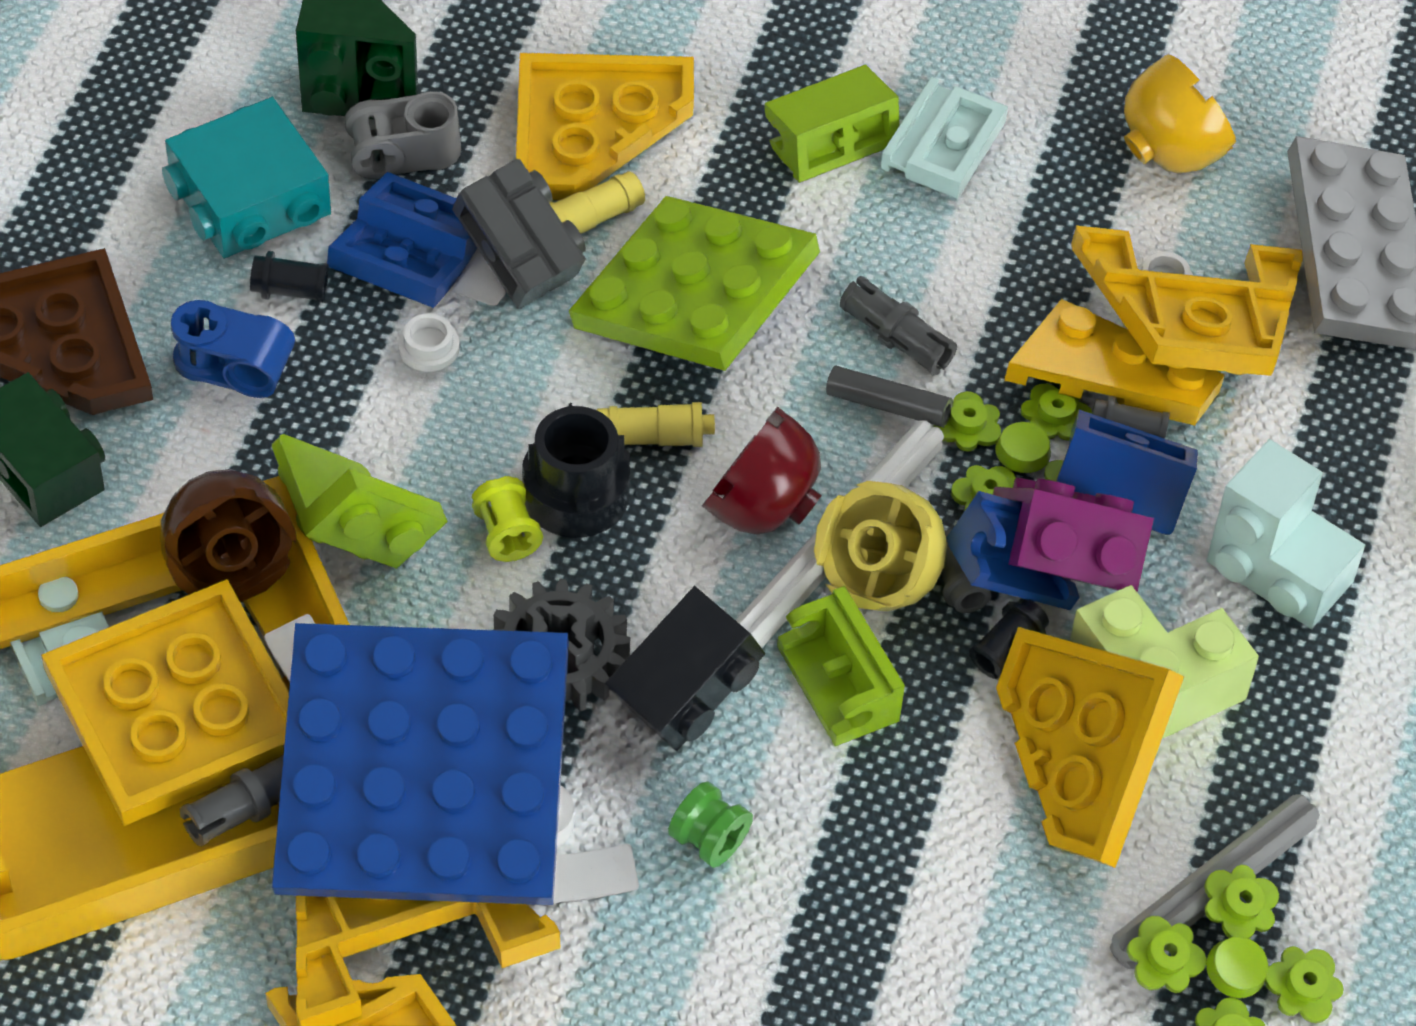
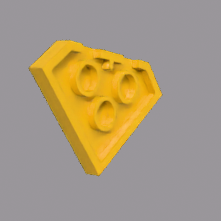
M520 53L516 159L522 161L529 173L536 170L543 176L551 190L553 200H561L577 192H584L593 188L693 116L694 57Z
M1018 627L996 690L1003 710L1012 715L1019 736L1015 746L1030 788L1038 791L1046 818L1041 823L1049 845L1063 851L1116 868L1184 676L1168 668Z

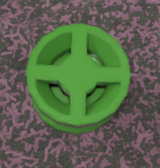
M706 781L695 787L679 805L671 819L668 834L682 845L693 844L699 849V858L712 868H715L727 861L741 845L750 830L753 814L740 804L730 806L723 801L722 791L709 781Z

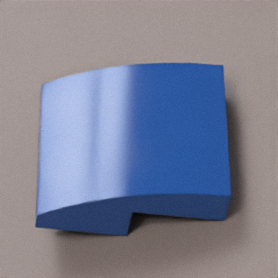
M386 172L359 199L357 219L329 245L327 264H329L330 268L434 308L454 285L473 257L477 247L452 210L457 198Z

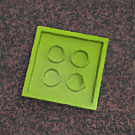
M665 196L569 309L574 329L726 371L818 256L820 248L815 233Z

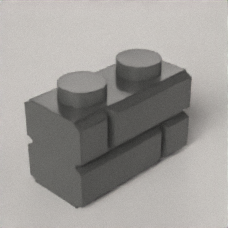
M515 159L494 171L490 176H485L465 187L459 192L452 208L517 309L523 308L542 297L546 292L552 291L578 275L586 260L583 255L586 247L581 233L571 221L561 222L549 204L553 198L546 180L536 170L529 173L520 159Z

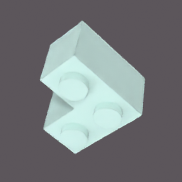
M1268 439L1225 486L1206 561L1216 567L1225 578L1241 583L1270 602L1279 613L1293 617L1310 629H1313L1354 582L1365 544L1312 511L1323 472L1276 442Z

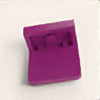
M1015 478L1013 488L994 487L993 495L1022 503L1008 565L1116 591L1132 585L1138 592L1154 518L1132 513L1134 501L1096 493V496L1074 492V486L1037 478V481Z

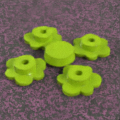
M1038 384L1031 390L1030 400L1025 401L1021 406V415L1029 420L1030 423H1013L1007 426L1001 433V427L997 423L1000 411L996 406L991 404L984 405L982 398L973 392L965 391L957 394L953 400L950 418L946 426L942 428L933 425V427H938L944 435L942 441L955 442L956 446L963 451H972L977 447V444L982 446L995 445L997 458L1005 467L995 466L987 470L978 465L969 467L966 477L960 478L953 483L951 489L952 498L958 504L964 505L965 511L978 491L993 495L994 487L1013 488L1016 477L1011 470L1019 473H1033L1045 467L1044 478L1056 481L1063 460L1049 462L1051 457L1050 439L1058 436L1062 440L1069 441L1078 410L1092 414V409L1087 404L1079 402V398L1059 394V389L1053 385Z
M1238 865L1231 873L1225 870H1216L1205 880V892L1210 898L1205 905V914L1212 922H1222V929L1228 939L1220 941L1213 946L1208 954L1207 961L1204 951L1198 945L1192 943L1193 932L1189 926L1177 923L1171 927L1167 920L1159 916L1146 918L1139 926V937L1133 938L1127 945L1128 957L1137 963L1134 970L1135 978L1143 988L1148 990H1158L1165 985L1171 992H1183L1189 985V978L1199 975L1206 966L1212 984L1220 992L1230 997L1221 1000L1215 1009H1201L1195 1017L1196 1026H1265L1261 1019L1249 1017L1246 1005L1237 999L1247 998L1256 994L1262 988L1264 982L1270 992L1279 996L1277 1005L1283 1014L1294 1016L1300 1013L1306 1021L1311 1023L1325 1021L1332 1012V1002L1338 1000L1344 991L1342 982L1333 976L1335 972L1333 958L1321 949H1313L1305 954L1298 947H1288L1281 954V962H1275L1268 967L1265 952L1256 942L1249 938H1251L1255 931L1266 932L1274 925L1275 916L1271 910L1278 903L1279 892L1270 880L1265 878L1256 879L1253 869L1247 865ZM1240 897L1243 898L1246 901V903L1242 902ZM1164 950L1170 952L1171 956H1168ZM1304 978L1309 981L1310 985L1304 981Z

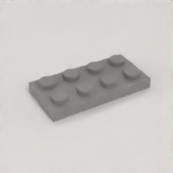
M1296 136L1287 153L1314 333L1416 350V216L1405 155Z

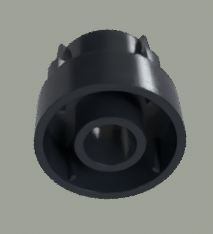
M569 403L568 407L551 412L540 422L535 433V443L528 444V451L522 464V482L526 489L527 499L525 506L531 519L538 522L541 528L550 533L570 538L597 535L608 530L621 519L629 502L630 454L624 447V435H618L613 422L606 415L589 407L573 406L572 403Z

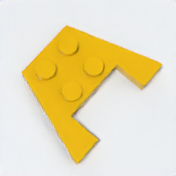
M1076 225L1071 242L1072 251L1152 364L1166 365L1176 369L1188 367L1226 371L1235 375L1247 373L1272 376L1279 356L1289 316V308L1303 260L1301 249L1250 244L1244 262L1249 281L1139 270L1137 268L1129 231Z
M296 896V1015L298 1026H335L362 1016L361 999L344 963V957L476 914L501 968H505L560 949V931L556 923L546 914L540 917L527 904Z

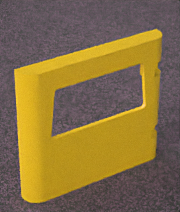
M279 476L264 480L281 498L296 530V544L292 540V547L288 553L291 563L286 573L267 591L243 601L263 637L266 633L306 614L312 617L315 624L350 625L312 540L306 537L297 525V513L286 485ZM164 513L0 565V650L10 647V642L20 639L22 643L40 637L39 632L102 612L103 615H108L181 591L182 589L176 585L161 551V519ZM65 576L72 579L78 589V600L72 608L64 612H51L40 604L38 589L41 584ZM284 676L282 679L287 689L289 690L290 682L288 681L287 677ZM83 746L1 773L0 960L14 959L274 868L279 804L271 807L269 817L258 823L252 822L249 819L209 840L207 844L201 847L187 833L183 823L188 820L190 821L191 818L189 817L185 820L181 818L180 807L187 803H193L229 784L230 781L123 826Z

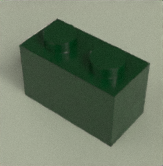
M29 372L0 387V481L39 527L46 525L105 490L100 464L105 461V453L101 444L89 429L85 428L80 431L70 420V414L64 401L54 389L45 391Z

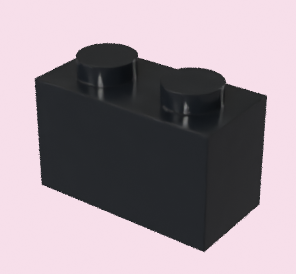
M694 585L605 682V685L622 704L674 750L678 751L686 741L696 740L708 729L714 719V710L731 691L738 692L751 682L759 669V661L765 655V652L750 632Z

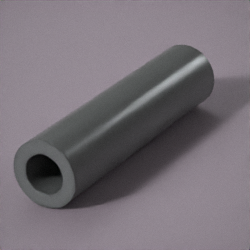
M837 365L832 368L826 385V393L829 396L917 421L927 420L930 424L942 428L948 423L953 406V399L951 397Z

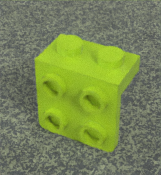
M285 434L280 435L272 443V450L279 465L277 469L278 475L290 494L297 513V525L306 537L316 543H326L351 552L361 559H370L397 569L413 553L420 550L448 522L440 502L374 478L362 464Z

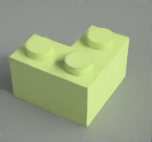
M1132 585L1076 609L1070 637L1071 642L1168 668L1184 676L1162 739L1246 700L1259 655L1223 608L1167 633Z

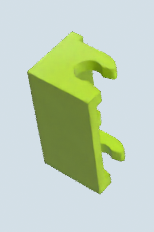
M866 64L764 103L766 118L781 135L770 139V144L778 157L793 172V177L799 183L884 150L899 127V96Z
M845 586L833 590L831 595L799 606L786 615L787 621L794 629L778 636L777 648L834 746L900 722L905 685Z

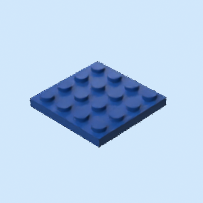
M295 623L272 882L275 895L554 905L569 647L568 633Z

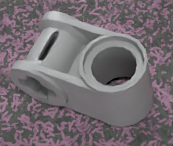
M424 92L414 96L386 100H366L351 107L345 115V128L348 135L353 138L355 145L351 153L352 167L361 177L380 179L386 172L396 175L423 170H441L453 165L461 155L458 109L455 101L447 94ZM370 117L375 119L376 129L370 130ZM379 149V162L375 161L373 150Z

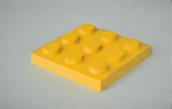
M228 579L41 654L44 670L123 826L230 781V776L242 768H248L250 771H253L284 755L289 690Z

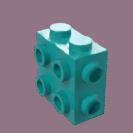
M273 96L250 106L241 107L235 112L198 127L189 128L178 135L165 139L168 165L162 167V175L166 187L174 200L183 199L189 207L190 219L196 233L203 241L210 238L223 259L244 250L254 249L268 240L299 227L309 226L318 219L331 214L329 175Z

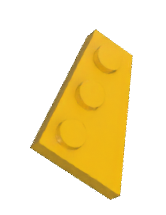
M1061 299L1009 361L1004 381L1026 386L1028 377L1058 383L1060 384L1059 394L1080 399L1084 390L1116 396L1119 404L1161 413L1163 411L1170 413L1169 420L1195 426L1219 394L1225 374L1216 370L1188 367L1176 369L1166 365L1152 364L1128 329L1093 314L1084 307L1076 306Z

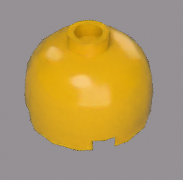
M1166 54L1150 65L1132 82L1125 97L1124 107L1125 120L1131 131L1124 136V140L1131 152L1141 163L1146 164L1152 159L1166 171L1181 174L1201 170L1218 161L1233 148L1232 146L1236 144V137L1228 119L1214 97L1211 96L1205 100L1193 86L1200 81L1199 78L1178 58L1170 54Z

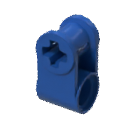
M194 300L184 303L175 310L171 318V331L173 337L178 342L173 351V363L175 369L182 377L191 381H200L236 390L243 395L254 398L269 397L274 393L296 341L294 333L287 325L270 316L253 315L219 306L205 300ZM205 317L209 320V330H204ZM191 352H196V364H193L191 361Z

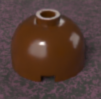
M231 469L208 471L188 480L174 493L161 519L160 542L162 555L176 585L188 595L227 579L240 602L267 591L286 573L291 563L288 553L292 547V540L296 544V530L281 498L275 490L257 476Z

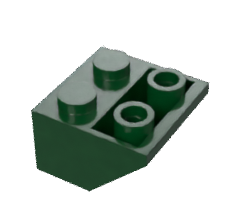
M382 0L302 1L295 30L302 112L328 116H345L349 109L359 102L386 100L418 94L416 34Z

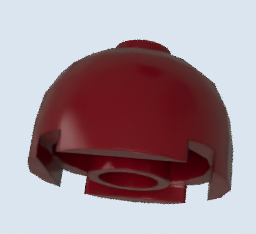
M777 406L767 418L765 425L757 435L753 436L714 487L713 492L704 501L702 507L732 528L756 535L775 531L789 518L800 525L822 496L812 488L821 471L820 452L812 436L795 419Z

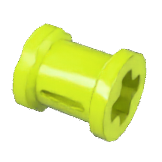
M504 476L488 480L477 487L471 496L473 500L472 508L475 515L485 522L489 533L485 543L490 556L497 561L510 562L525 558L535 552L542 544L544 536L539 523L531 519L525 506L527 500L526 489L523 482L516 477Z

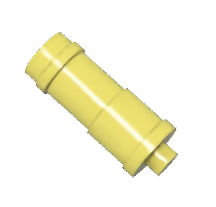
M628 171L622 175L617 174L608 181L584 192H577L549 204L561 222L571 221L582 234L604 221L622 213H629L635 210L636 207L644 204L645 193L638 177L633 172Z
M702 402L658 405V407L617 408V406H609V408H597V411L606 415L613 422L618 435H624V445L659 444V446L693 445V447H703V435L715 434L714 414L702 415Z

